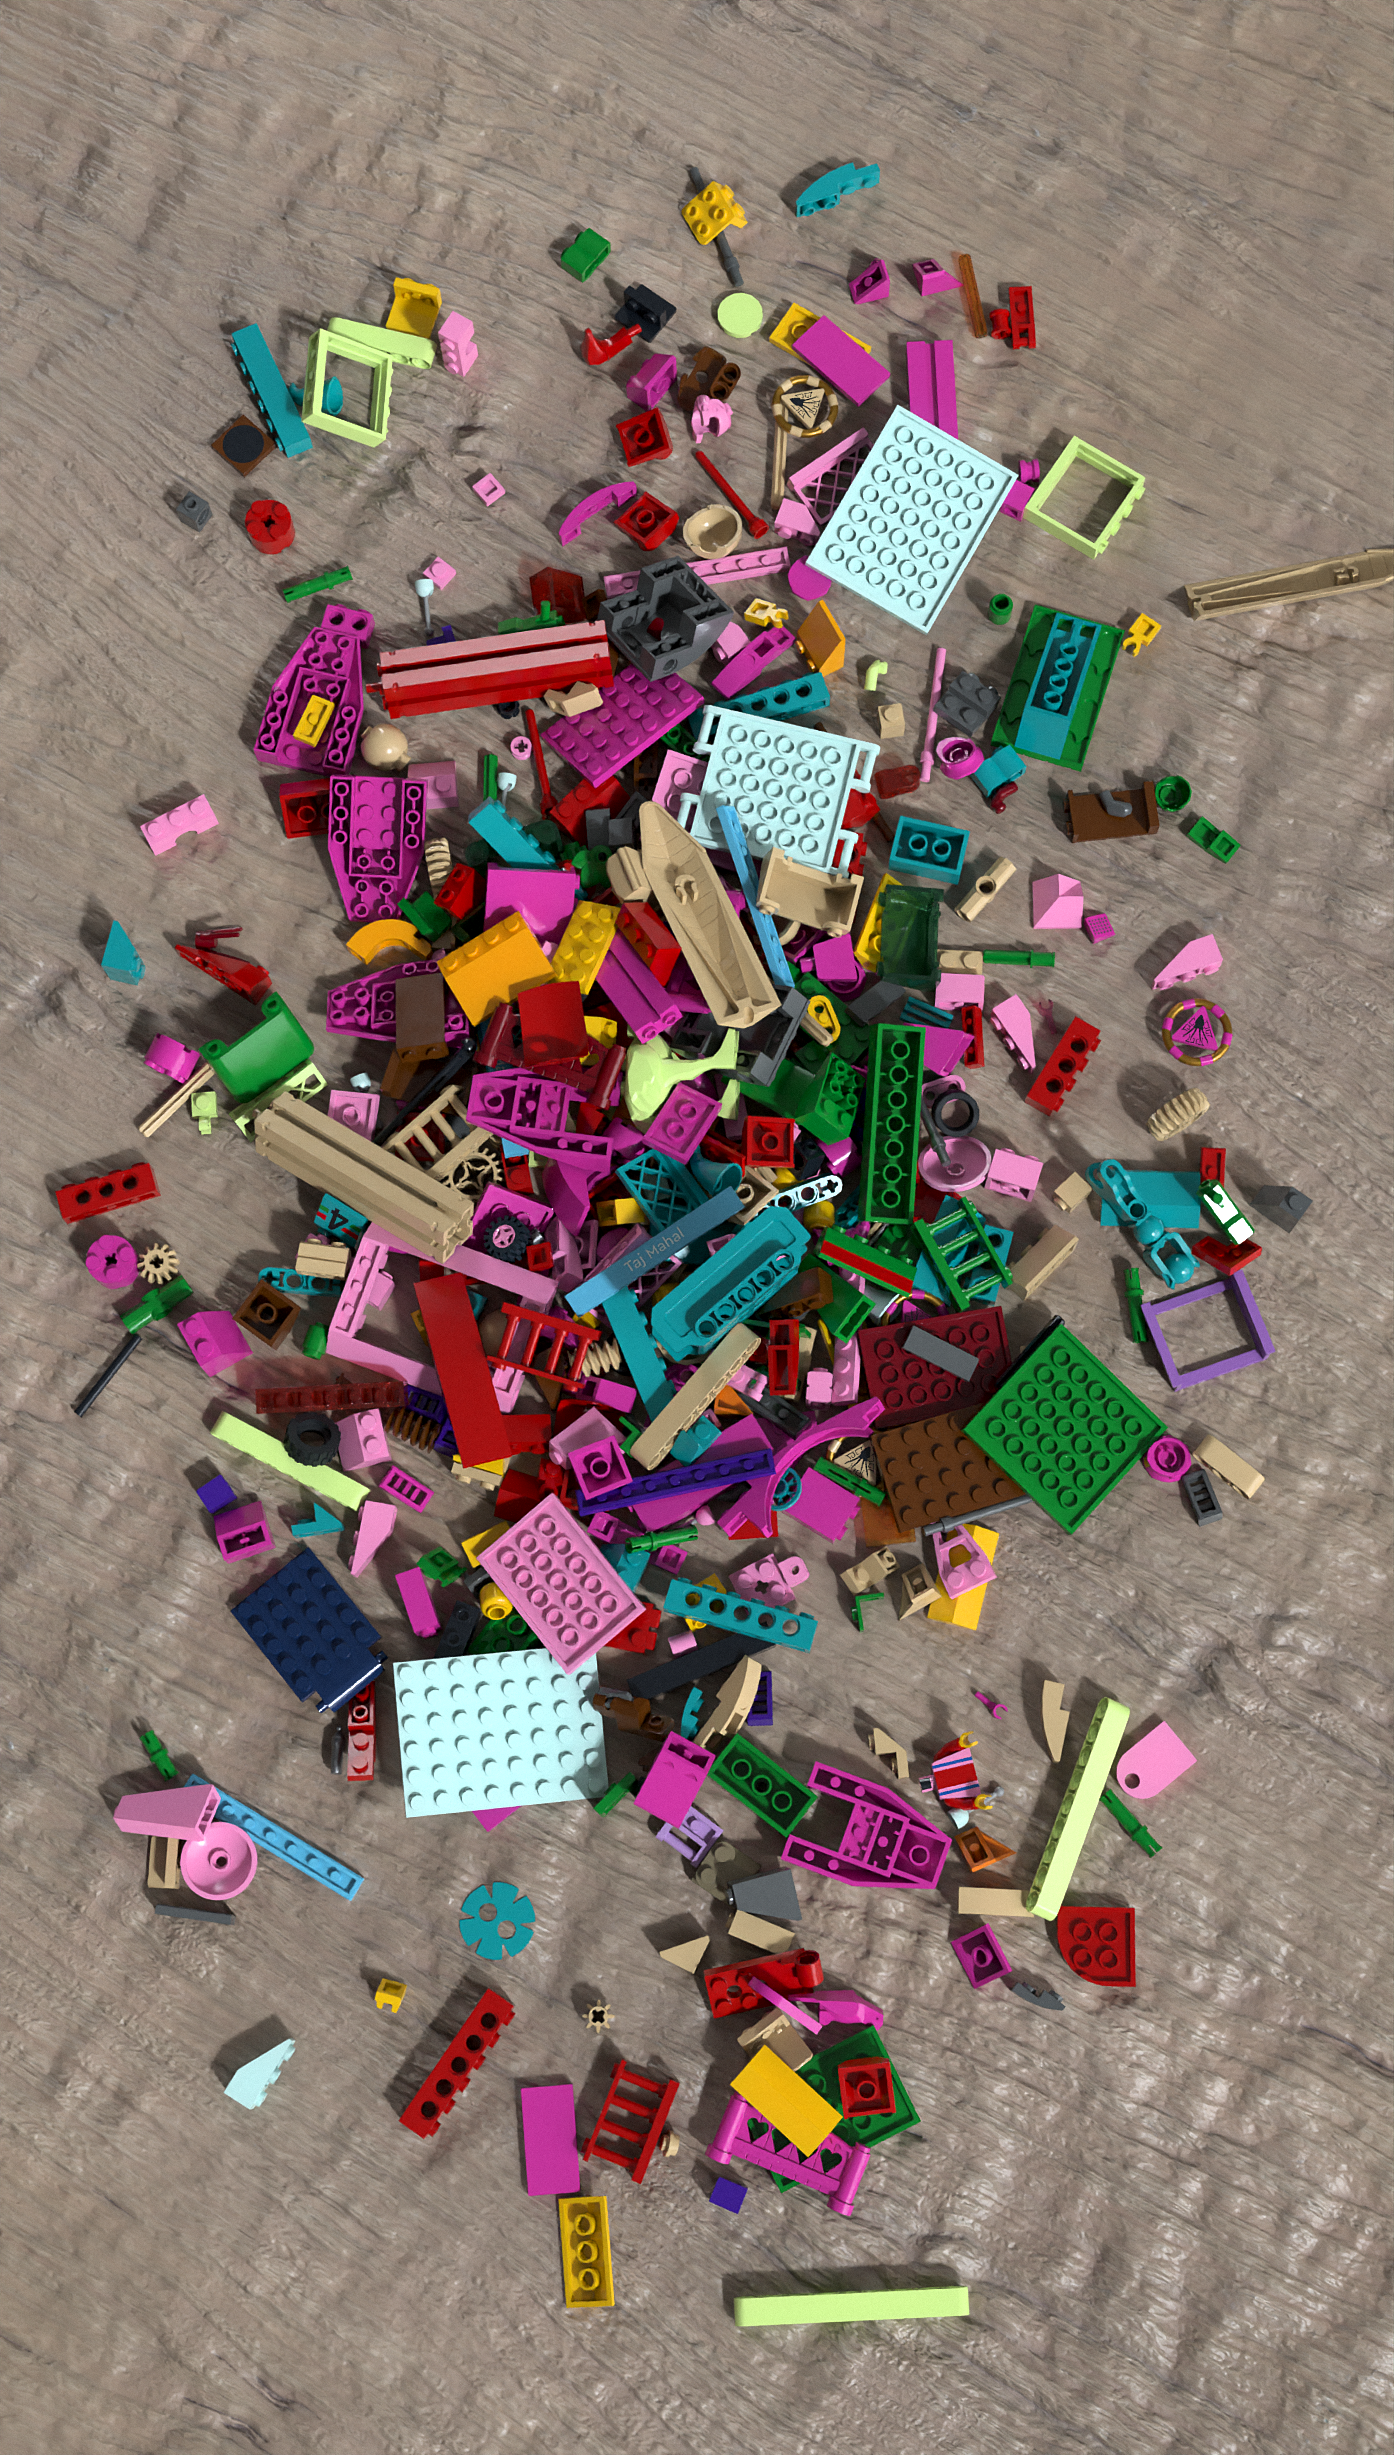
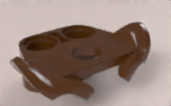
M705 346L693 356L692 359L697 363L689 377L686 373H683L677 399L680 407L686 411L694 409L696 398L700 395H707L710 399H718L726 403L741 376V370L737 364L732 362L726 363L727 359L724 355ZM705 372L708 376V381L700 383L696 379V373ZM724 374H730L733 380L727 379ZM713 392L720 393L723 398L715 397Z

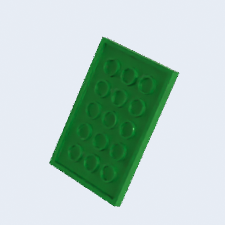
M874 2025L814 2055L812 2059L795 2072L843 2116L831 2132L851 2147L855 2146L856 2142H859L871 2148L921 2122ZM869 2057L889 2058L896 2113L888 2112L844 2119L837 2065L853 2059ZM750 2118L747 2122L755 2140L769 2130L766 2122L759 2123L756 2118ZM777 2128L772 2130L775 2153L791 2143V2141ZM818 2147L813 2151L811 2155H813L817 2151ZM797 2148L799 2162L801 2163L808 2157ZM827 2148L820 2152L823 2171L836 2166L842 2161V2156L839 2153L832 2154ZM771 2171L781 2193L801 2184Z

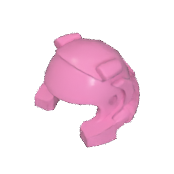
M700 395L696 398L691 419L692 436L696 443H701L703 433L709 432L715 437H719L731 427V415L733 412L728 403H723L718 399H710L707 395Z

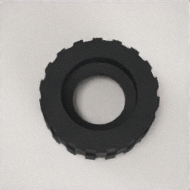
M317 1412L298 1414L294 1419L290 1420L284 1437V1449L288 1452L290 1458L304 1466L317 1467L319 1465L323 1466L327 1462L330 1463L337 1454L341 1440V1432L338 1425L331 1418ZM304 1432L317 1433L324 1438V1444L318 1447L309 1446L300 1440V1436Z

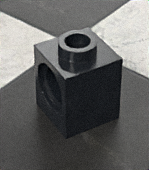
M811 1138L795 1143L793 1151L794 1168L787 1169L798 1181L817 1175L826 1154Z

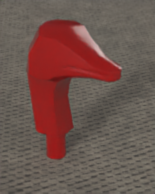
M637 323L627 330L623 327L608 339L599 340L593 336L590 328L584 330L585 336L580 346L581 355L588 365H600L609 361L633 343L631 338L642 332V329Z

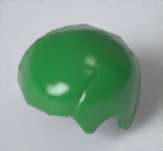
M1179 775L1162 778L1154 788L1156 805L1167 812H1176L1183 809L1191 799L1192 790L1190 784Z

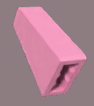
M212 1784L122 1796L119 1805L115 1808L113 1819L122 1832L203 1842L221 1797Z

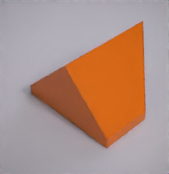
M725 1385L715 1397L714 1414L717 1418L742 1420L748 1415L753 1414L732 1387Z
M978 1826L954 1836L970 1874L1016 1854L1015 1851L980 1831Z

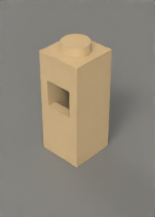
M737 1910L736 1914L730 1913L725 1926L729 1928V1935L775 1954L787 1952L795 1934Z

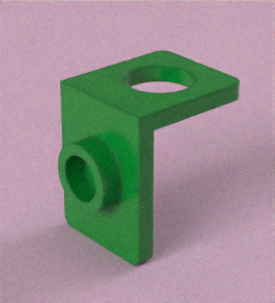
M884 1593L855 1596V1607H851L853 1622H858L859 1633L864 1631L860 1602L884 1599Z

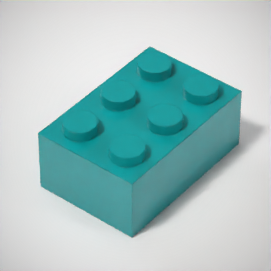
M900 816L888 869L958 885L970 831Z

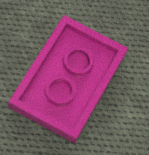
M679 1082L643 1137V1144L686 1165L721 1111L722 1103Z

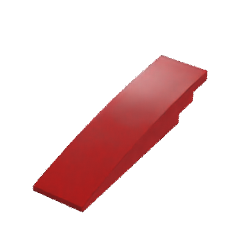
M458 1272L413 1283L426 1333V1340L463 1469L512 1457L496 1392L462 1273Z

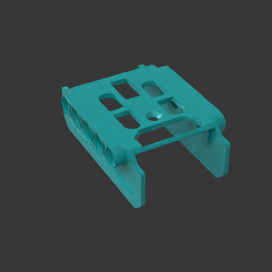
M768 1207L652 1308V1335L676 1362L681 1361L688 1354L705 1355L709 1350L718 1345L737 1324L743 1323L798 1273L801 1256L807 1251L805 1243L810 1240L811 1235L786 1207ZM780 1256H786L779 1260H776Z

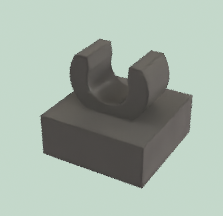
M479 1565L475 1567L477 1571L471 1576L467 1572L464 1574V1583L477 1600L483 1586L494 1582L484 1567L481 1568Z

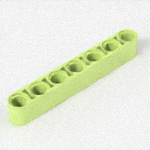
M221 1412L210 1431V1434L356 1512H359L360 1507L370 1492V1489L326 1465L312 1467L295 1462L293 1458L288 1456V1452L285 1451L284 1443L226 1412Z

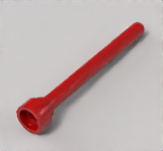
M697 451L695 458L749 523V532L755 539L764 536L769 530L768 524L764 519L753 515L702 451Z
M527 709L525 717L543 797L539 804L542 815L549 816V811L558 804V800L551 794L534 711Z

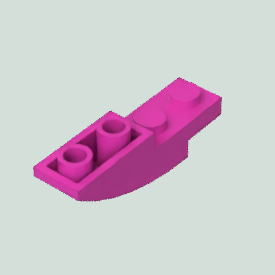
M784 626L782 628L774 627L769 632L764 631L719 673L711 685L729 700L758 677L765 666L795 643L796 638Z

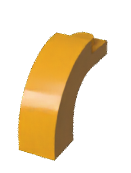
M385 919L370 923L357 931L346 944L348 952L365 965H368L378 952L390 946L404 947L423 961L431 960L433 955L430 943L423 938L418 940L421 937V933L416 926L396 919Z

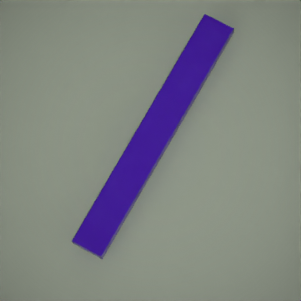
M768 1448L632 1478L633 1482L588 1500L585 1499L580 1489L575 1490L579 1514L580 1516L775 1475L776 1469L772 1449Z

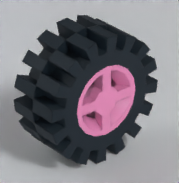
M505 1215L504 1219L498 1217V1223L492 1221L490 1224L493 1227L491 1229L487 1227L486 1229L489 1235H484V1240L486 1241L484 1246L492 1256L507 1263L509 1261L511 1264L515 1263V1258L520 1261L523 1259L521 1257L522 1253L527 1255L525 1248L532 1245L528 1241L532 1240V1236L529 1234L530 1230L516 1217Z

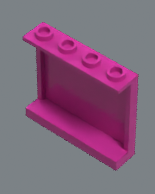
M487 862L483 932L519 911L530 925L540 945L548 941L559 946L578 904V898H574L575 889L579 890L580 875H576L574 867H571L570 871L501 868L497 866V863Z

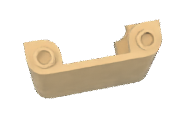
M773 847L763 857L756 899V907L759 908V912L765 915L775 914L826 931L829 936L836 938L848 934L852 927L864 877L852 874L851 878L847 879L842 878L843 874L840 873L833 876L792 862V857L788 856L785 859L783 857L785 851Z

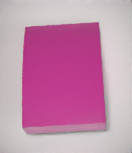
M548 1158L542 1173L547 1198L565 1228L573 1236H578L590 1209L585 1169Z

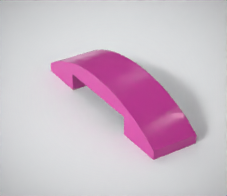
M634 481L618 483L603 488L578 504L565 519L558 533L562 547L581 534L580 524L605 506L614 502L619 508L637 496Z
M605 1512L595 1513L587 1530V1533L608 1544H626V1538L644 1535L642 1531L621 1522ZM674 1545L659 1547L651 1552L644 1550L650 1553L649 1564L675 1575L678 1574L688 1553Z

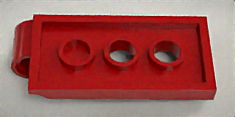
M804 1948L703 1970L714 2019L775 2005L748 1986L753 1976L758 1980H764L765 1985L787 2001L788 1995L814 1993L813 1987L819 1985L824 1980L819 1953L814 1950H805ZM733 1985L740 1987L736 1992L727 1991Z

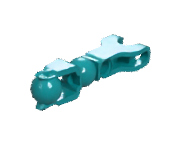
M1109 1159L1102 1163L1097 1162L1089 1165L1085 1171L1087 1182L1101 1198L1111 1205L1123 1221L1129 1223L1128 1227L1133 1228L1135 1239L1141 1244L1146 1245L1143 1258L1157 1275L1163 1278L1167 1287L1172 1290L1175 1289V1284H1183L1189 1281L1194 1274V1267L1200 1268L1199 1261L1191 1254L1190 1248L1179 1233L1164 1232L1162 1221L1156 1216L1151 1215L1152 1211H1148L1147 1204L1134 1188L1129 1174L1121 1164L1114 1159ZM1108 1166H1112L1115 1172L1111 1171ZM1095 1169H1097V1176L1100 1181L1096 1180L1093 1176ZM1132 1205H1134L1137 1209V1215L1135 1217H1133L1130 1213V1207ZM1168 1241L1177 1253L1170 1255L1163 1263L1157 1255V1251L1159 1248H1163L1165 1242Z

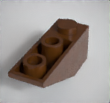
M818 1266L796 1274L757 1312V1316L766 1322H769V1320H785L834 1302L831 1275Z

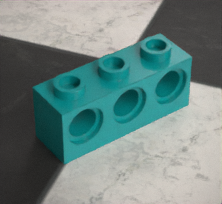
M985 1224L984 1231L988 1238L995 1237L1000 1242L994 1249L1005 1266L1014 1232ZM976 1239L975 1245H978V1246H979V1249H978V1252H977V1255H978V1254L982 1253L983 1250H982L980 1244L978 1243V1241H977V1239ZM981 1264L973 1268L971 1278L966 1277L963 1288L967 1289L995 1274L993 1268L985 1270L981 1267ZM1000 1282L988 1288L985 1293H979L971 1297L970 1301L994 1307Z

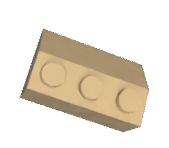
M1054 1225L1051 1229L1046 1227L1038 1235L1039 1241L1034 1246L1028 1245L1020 1255L1023 1258L1017 1264L1013 1261L1008 1265L1013 1275L1011 1279L1013 1284L1009 1288L1025 1301L1075 1250L1079 1240L1075 1235L1057 1225Z

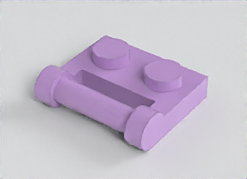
M690 1806L679 1830L702 1847L698 1853L669 1831L673 1825L667 1822L655 1838L661 1842L664 1840L689 1859L692 1866L697 1868L723 1830Z

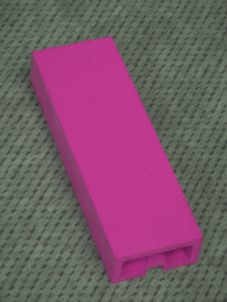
M953 340L934 341L933 344H925V341L906 342L905 354L909 411L958 439Z
M618 928L595 980L640 1042L644 1044L655 1038L657 1034L667 1027L675 1024L683 1015Z
M750 1414L722 1431L717 1440L694 1464L768 1448L772 1449L773 1456L777 1453L754 1415ZM676 1459L657 1472L684 1466ZM741 1482L627 1507L631 1513L636 1511L640 1518L636 1522L644 1534L649 1531H653V1533L661 1532L736 1487Z

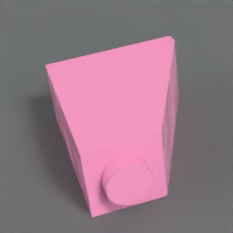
M593 1407L549 1441V1456L555 1464H560L565 1470H568L572 1467L567 1453L615 1435L620 1448L627 1438Z

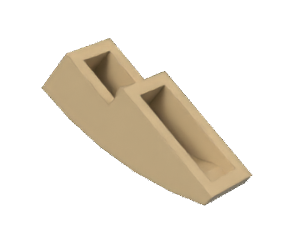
M1044 1680L1040 1698L1042 1732L1052 1762L1059 1763L1070 1713L1069 1711L1060 1710L1065 1684Z
M958 1887L957 1914L1034 1917V1914L1026 1911V1901L1030 1891Z

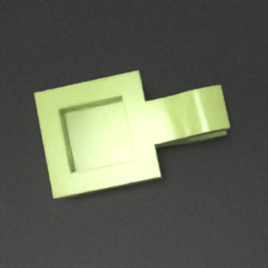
M215 1091L191 1093L193 1119H199V1131H201L202 1135L211 1134V1118L218 1117L217 1094Z

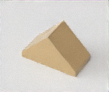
M707 1935L659 1953L661 1958L694 1974L710 1939Z

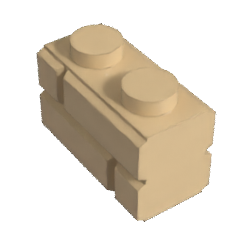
M307 1239V1242L300 1241L295 1270L300 1275L347 1281L351 1251L349 1248H346V1244L340 1242H332L330 1246L323 1245L322 1241L317 1239Z

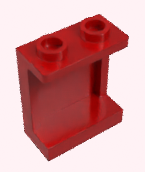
M457 863L437 895L434 904L446 909L454 918L460 921L485 901L486 880L474 868Z

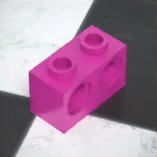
M327 604L321 628L360 637V648L368 649L375 621L373 614L366 610L358 609L355 611L341 604H335V606ZM335 620H342L338 625L332 624ZM357 625H365L361 630L354 629Z

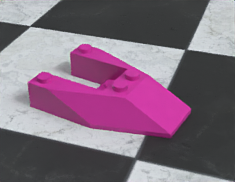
M520 1067L473 1075L466 1116L467 1122L537 1154L585 1170L610 1173L613 1138L565 1132L569 1101L585 1102L588 1092ZM582 1067L583 1073L590 1068ZM619 1072L609 1099L612 1101L610 1106L619 1107L623 1072Z
M816 1761L807 1788L854 1805L838 1852L789 1834L780 1860L856 1887L935 1889L952 1839L889 1788Z

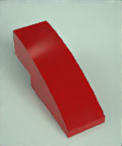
M799 1319L769 1320L770 1345H768L770 1396L795 1395L799 1363Z

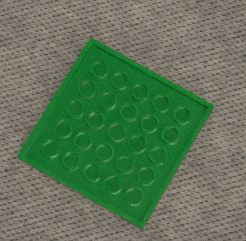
M1059 1324L961 1431L1068 1535H1072L1168 1427L1067 1328Z

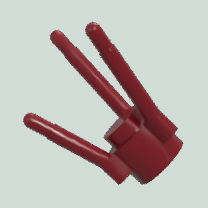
M242 927L196 931V949L250 963L249 961L212 950L217 947L218 938L239 937V932L243 930Z

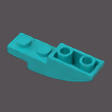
M852 162L822 176L810 185L797 199L796 217L810 216L814 212L823 209H832L840 204V195H849L856 190L875 186L880 180L878 164L856 170Z

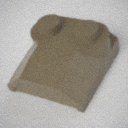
M719 1837L691 1881L734 1909L732 1904L729 1905L726 1900L725 1890L728 1889L727 1882L757 1874L761 1865Z

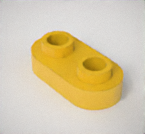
M821 995L812 997L807 1013L824 1029H831L833 1031L831 1034L833 1036L832 1042L836 1041L840 1036V1024L830 1001ZM816 1007H822L823 1012L817 1013L814 1009Z

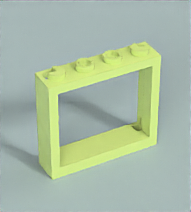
M320 328L309 337L301 422L373 448L386 440V433H388L387 418L390 414L388 405L392 392L390 382L393 373V356ZM327 350L375 368L370 429L321 412Z
M1073 436L1025 506L1023 518L1094 560L1098 553L1102 554L1109 543L1107 539L1110 535L1115 536L1121 526L1119 522L1122 517L1127 518L1133 509L1131 504L1135 498L1139 500L1146 489L1143 487L1145 477L1078 437ZM1076 456L1131 488L1095 543L1039 511Z

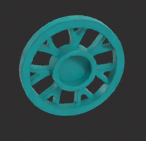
M790 1467L787 1468L776 1487L773 1499L777 1498L779 1501L777 1506L771 1505V1510L782 1511L790 1508L798 1501L801 1495V1479L796 1471ZM789 1473L793 1474L794 1477L787 1483L785 1478ZM797 1486V1491L790 1492L789 1487ZM789 1495L791 1500L785 1504L783 1498Z

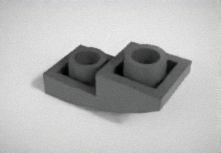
M610 808L586 810L589 851L597 845H605L610 849ZM600 852L598 854V859L604 860L605 855L602 852Z
M1025 1981L1022 1985L1016 1982L1010 1989L1018 1997L1042 2008L1063 2011L1066 2007L1061 2003L1063 1998L1052 1989L1049 1993L1042 1990L1038 1997L1034 1995L1036 1990Z

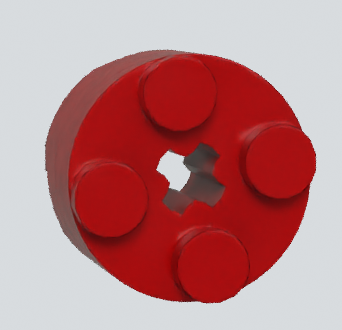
M257 500L252 503L245 517V527L249 539L256 549L261 553L273 555L289 547L295 537V528L287 506L276 500Z

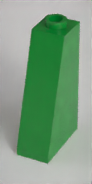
M808 1253L800 1263L797 1274L818 1266L831 1275L834 1302L824 1305V1307L817 1309L829 1331L847 1344L876 1303Z

